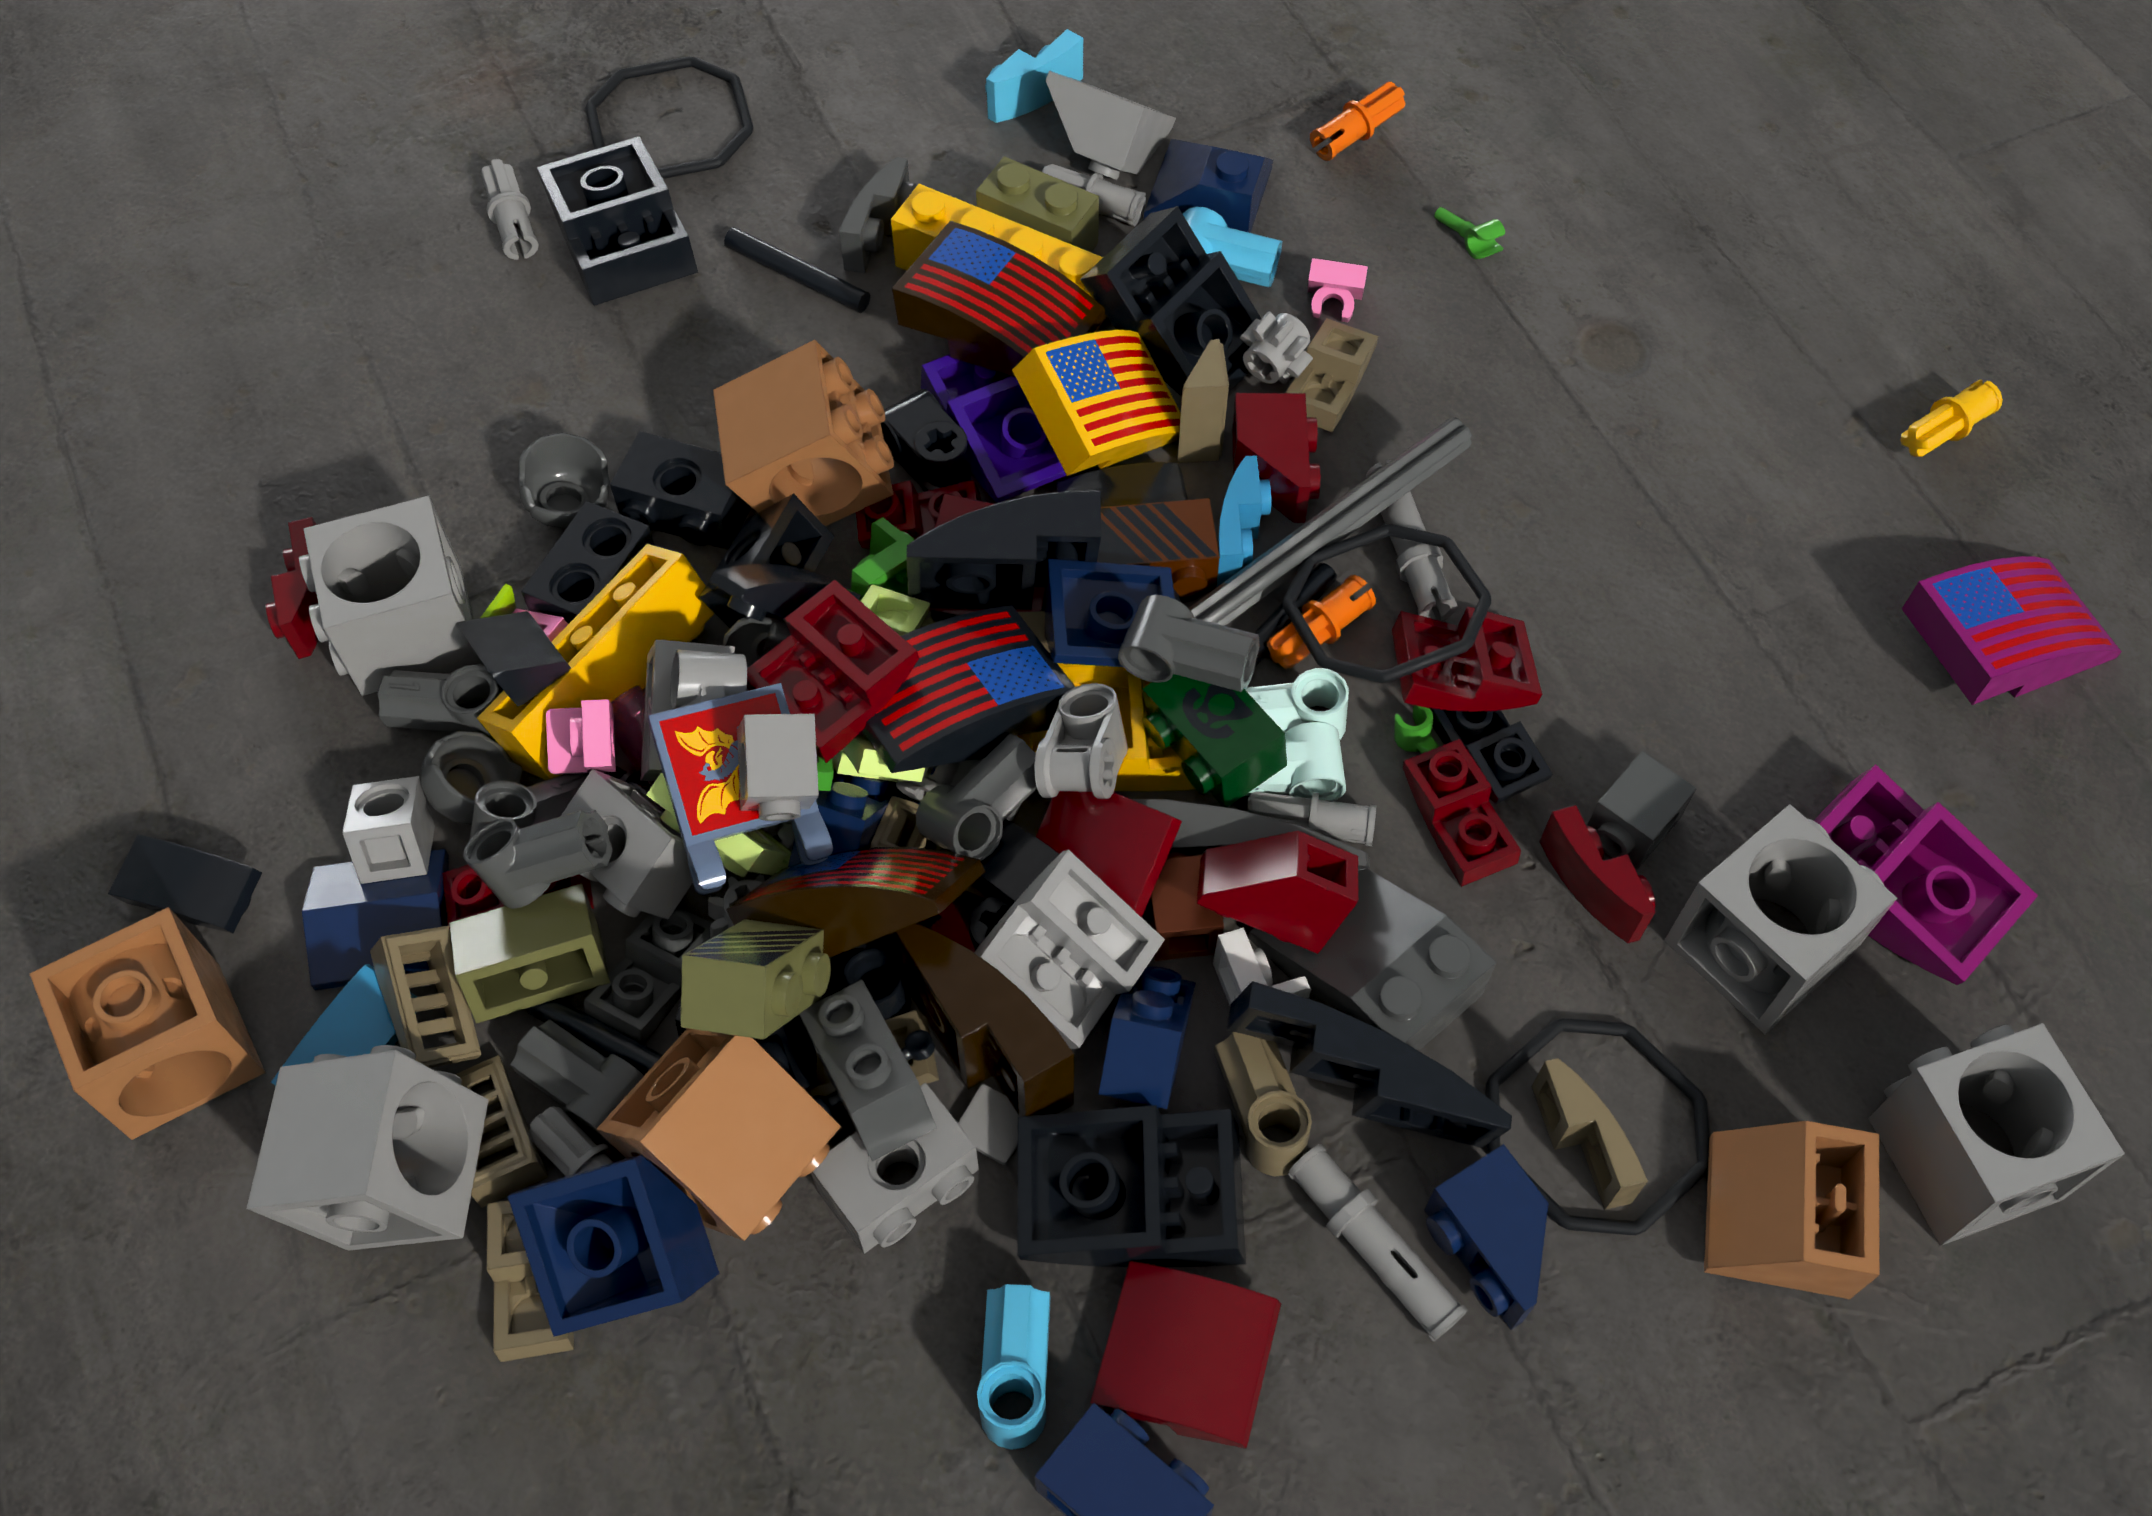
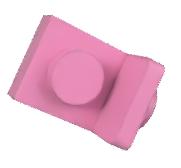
M609 699L581 700L582 708H557L547 711L548 769L552 774L590 773L592 769L602 773L616 772L613 706Z

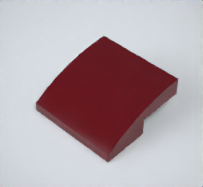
M833 580L784 618L791 635L747 668V689L749 691L781 683L790 714H815L817 755L825 763L845 748L865 728L866 722L889 702L919 660L918 652L912 645L836 580Z
M1467 606L1458 625L1400 611L1392 628L1397 665L1462 640L1475 608ZM1487 612L1476 640L1468 651L1400 678L1404 703L1448 711L1477 712L1515 709L1535 705L1542 696L1524 621Z
M1060 791L1056 797L1052 798L1036 838L1059 854L1069 849L1142 917L1182 821L1115 792L1111 798L1097 799L1093 792Z
M1130 1261L1090 1403H1095L1108 1414H1111L1117 1408L1133 1419L1167 1425L1177 1435L1247 1449L1281 1303L1276 1298L1230 1283L1179 1270Z

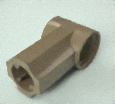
M1232 1032L1227 1039L1215 1045L1214 1055L1245 1135L1246 1156L1252 1166L1263 1174L1274 1177L1288 1175L1290 1168L1307 1152L1312 1125L1310 1110L1305 1102L1296 1095L1276 1042ZM1279 1125L1286 1127L1295 1137L1287 1142L1278 1143L1270 1141L1263 1136L1261 1130L1268 1126Z

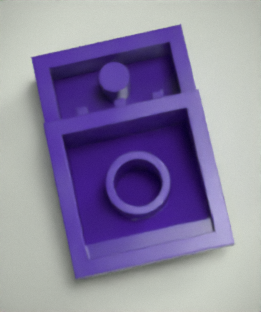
M950 354L922 365L921 389H926L933 394L942 409L964 430L967 435V451L963 459L968 464L971 473L996 503L1067 476L1016 377L951 358Z

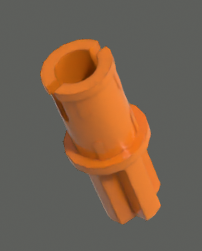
M1386 82L1361 100H1351L1345 103L1342 113L1310 133V142L1313 148L1329 137L1332 139L1331 143L1317 151L1316 154L1321 159L1330 161L1357 140L1365 141L1370 139L1376 127L1405 107L1406 103L1403 97L1405 93L1403 89L1397 87L1393 82Z
M1350 575L1341 585L1320 601L1311 600L1302 607V616L1320 645L1324 643L1333 644L1338 641L1341 636V630L1375 606L1376 597L1372 588L1356 600L1352 601L1350 599L1351 595L1367 584L1360 576ZM1292 622L1273 635L1267 643L1270 658L1274 663H1279L1285 669L1294 667L1311 654Z

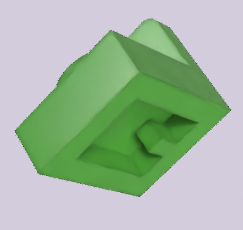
M883 517L871 525L870 554L863 558L852 570L851 590L861 595L859 601L862 600L872 584L908 596L907 545L913 542L914 539L908 533L897 529Z

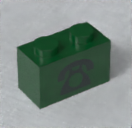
M1175 674L1167 682H1151L1142 688L1147 712L1142 721L1152 740L1162 750L1171 747L1183 760L1181 767L1192 786L1203 795L1210 791L1223 807H1229L1287 766L1284 731L1244 688L1242 692Z

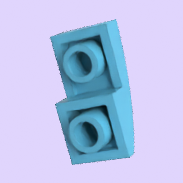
M1066 29L1050 45H1045L1039 51L1036 58L1018 49L1003 64L994 67L986 78L985 85L988 119L995 123L1013 119L1053 101L1046 83L1049 71L1081 81L1083 79V37Z

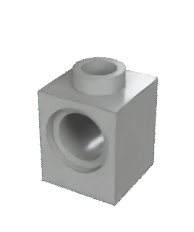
M815 714L744 715L737 729L741 811H758L759 819L765 821H786L800 818L801 809H810L819 796Z
M419 776L353 785L342 833L360 884L427 875L435 825L421 787Z

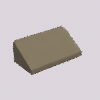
M1220 339L1210 340L1187 378L1182 390L1177 457L1178 461L1182 463L1218 461L1219 457L1222 456L1229 381L1223 343H1220Z

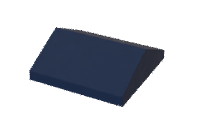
M1048 559L1046 565L1045 638L1053 663L1123 667L1119 662L1118 653L1141 601L1151 595H1162L1175 599L1171 568Z
M446 849L431 851L428 873L421 876L360 884L353 862L316 866L313 868L302 908L310 983L315 991L344 987L365 964L373 966L370 950L382 936L448 926L442 874L449 871V854ZM427 961L403 965L405 974L430 970Z

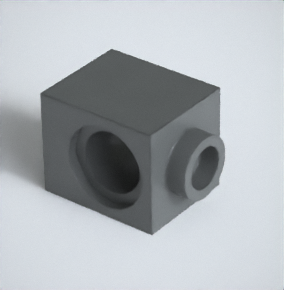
M1641 751L1598 801L1587 826H1592L1597 831L1602 842L1603 852L1613 858L1628 854L1634 868L1638 870L1680 820L1697 788L1644 751Z

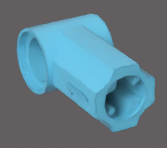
M1206 207L1189 208L1183 213L1206 254L1221 251L1238 280L1265 287L1272 286L1283 241L1229 228L1222 216Z
M1005 1284L997 1289H988L986 1298L982 1372L977 1391L981 1425L988 1439L999 1447L1011 1450L1025 1448L1036 1441L1044 1430L1047 1418L1046 1380L1051 1295L1050 1292L1035 1289L1031 1285ZM1007 1392L1023 1393L1032 1401V1407L1027 1414L1018 1419L1009 1420L1001 1418L992 1409L998 1397Z

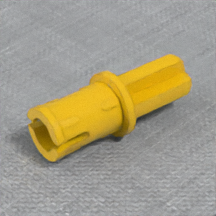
M1978 380L1954 397H1943L1937 400L1930 408L1929 414L1911 424L1908 430L1901 434V444L1909 448L1912 456L1923 457L1948 440L1959 441L1969 435L1974 424L2000 409L2003 400L2000 390L1991 381L1987 380L1983 384V380Z

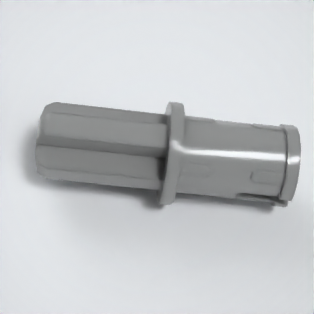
M501 159L491 160V165L485 166L481 170V176L489 198L486 209L489 219L497 224L502 240V248L508 258L519 260L515 246L516 241L520 244L524 259L529 258L536 253L539 247L528 218L531 211L529 200L520 193L512 166L503 164Z
M1055 164L1045 166L1042 170L1043 173L1098 195L1099 214L1117 219L1134 227L1138 224L1145 207L1146 193L1103 180V175L1097 172L1092 176H1088Z
M1253 792L1248 799L1246 812L1299 825L1337 841L1360 843L1371 847L1377 805L1370 804V806L1319 800V793L1315 792L1312 793V799Z
M549 1107L530 1123L529 1135L532 1142L556 1165L565 1177L614 1163L610 1159L612 1149L606 1144L596 1145L559 1107Z

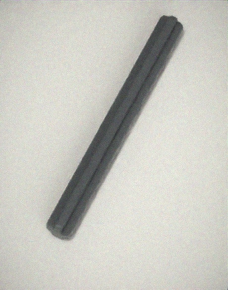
M1454 417L1446 420L1191 605L1189 610L1193 613L1194 618L1223 626L1230 623L1297 573L1302 561L1315 551L1342 541L1467 450L1471 445L1470 438L1472 436L1469 428L1459 418Z

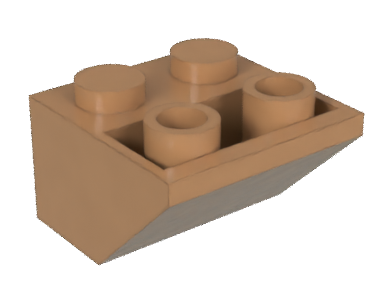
M1810 1121L1713 1132L1709 1137L1704 1273L1845 1299L1854 1297L1880 1275L1879 1134Z

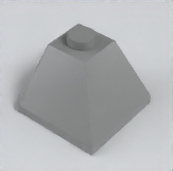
M1049 71L1046 78L1047 86L1074 152L1090 158L1091 161L1088 169L1104 176L1118 180L1121 171L1139 175L1175 123V117L1088 83Z

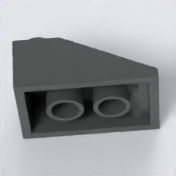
M1358 869V903L1318 954L1295 944L1281 941L1273 935L1253 928L1248 935V938L1258 948H1261L1265 955L1290 980L1303 976L1306 977L1311 988L1310 1000L1325 1004L1385 1031L1418 1051L1483 995L1497 963L1446 914L1369 869Z

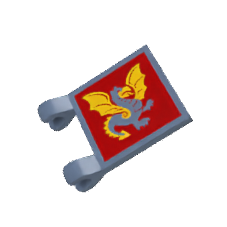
M781 683L648 715V723L684 843L695 891L700 895L717 892L726 882L725 869L714 842L720 839L791 821L798 855L804 865L810 866L823 862L832 854V841L816 800L810 809H801L800 818L786 821L760 820L758 811H741L737 729L744 715L790 714Z

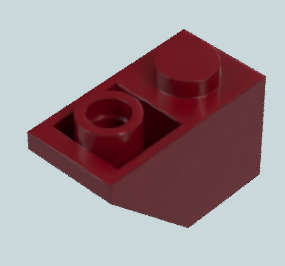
M1235 393L1232 421L1233 475L1245 456H1257L1259 479H1269L1271 506L1293 523H1305L1309 499H1319L1320 465L1310 464L1309 453H1315L1317 449L1318 425L1316 417H1307L1306 393Z
M1299 830L1207 849L1200 858L1197 892L1198 905L1213 910L1223 917L1235 919L1271 934L1281 941L1295 944L1317 954L1358 903V856Z

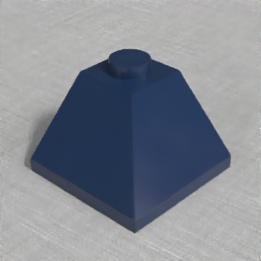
M1171 139L1146 205L1144 219L1150 213L1177 206L1182 214L1189 208L1206 207L1222 216L1227 227L1251 233L1272 170L1273 160L1214 146Z
M643 1155L526 1188L508 1195L553 1337L681 1303L720 1274L697 1204Z

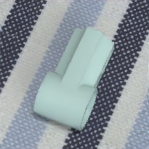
M1314 668L1307 670L1299 675L1294 683L1244 688L1284 733L1294 726L1309 722H1324L1333 725L1338 729L1340 740L1346 731L1349 688L1345 679L1330 669ZM1314 706H1323L1330 710L1314 711L1309 708Z
M1324 722L1302 723L1290 728L1285 732L1287 766L1244 796H1250L1253 792H1262L1278 795L1289 794L1294 797L1312 799V793L1315 792L1319 793V800L1336 801L1346 792V783L1338 729Z

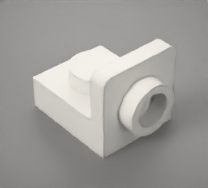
M1244 927L1218 935L1213 965L1229 1005L1252 981L1307 999L1309 998L1311 988L1305 976L1272 986V973L1267 957L1261 948L1252 949Z

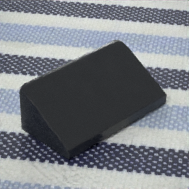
M528 611L472 619L458 624V627L489 673L517 707L528 702L571 668Z

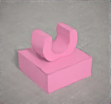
M1312 258L1308 279V292L1315 293L1311 303L1312 316L1320 318L1324 301L1329 298H1336L1343 305L1341 322L1348 323L1353 315L1354 299L1362 300L1368 266Z

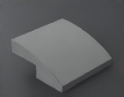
M1068 849L1062 851L1030 884L974 953L998 969L1023 991L1050 1020L1070 1049H1076L1081 1047L1115 995L1130 992L1165 939Z

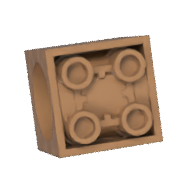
M816 340L713 390L725 485L758 513L794 493L820 522L827 526L893 495L889 470L894 467V461L891 451L883 439L881 423L885 421V411L882 403L873 390H864L853 379L850 369L840 357L833 358Z
M169 907L29 973L73 1090L131 1140L266 1073L220 965Z
M687 1028L596 1130L627 1159L643 1155L697 1204L705 1227L745 1241L750 1234L754 1235L761 1232L776 1218L782 1207L780 1198L796 1179L809 1175L824 1161L830 1149L828 1141L841 1126L753 1038Z

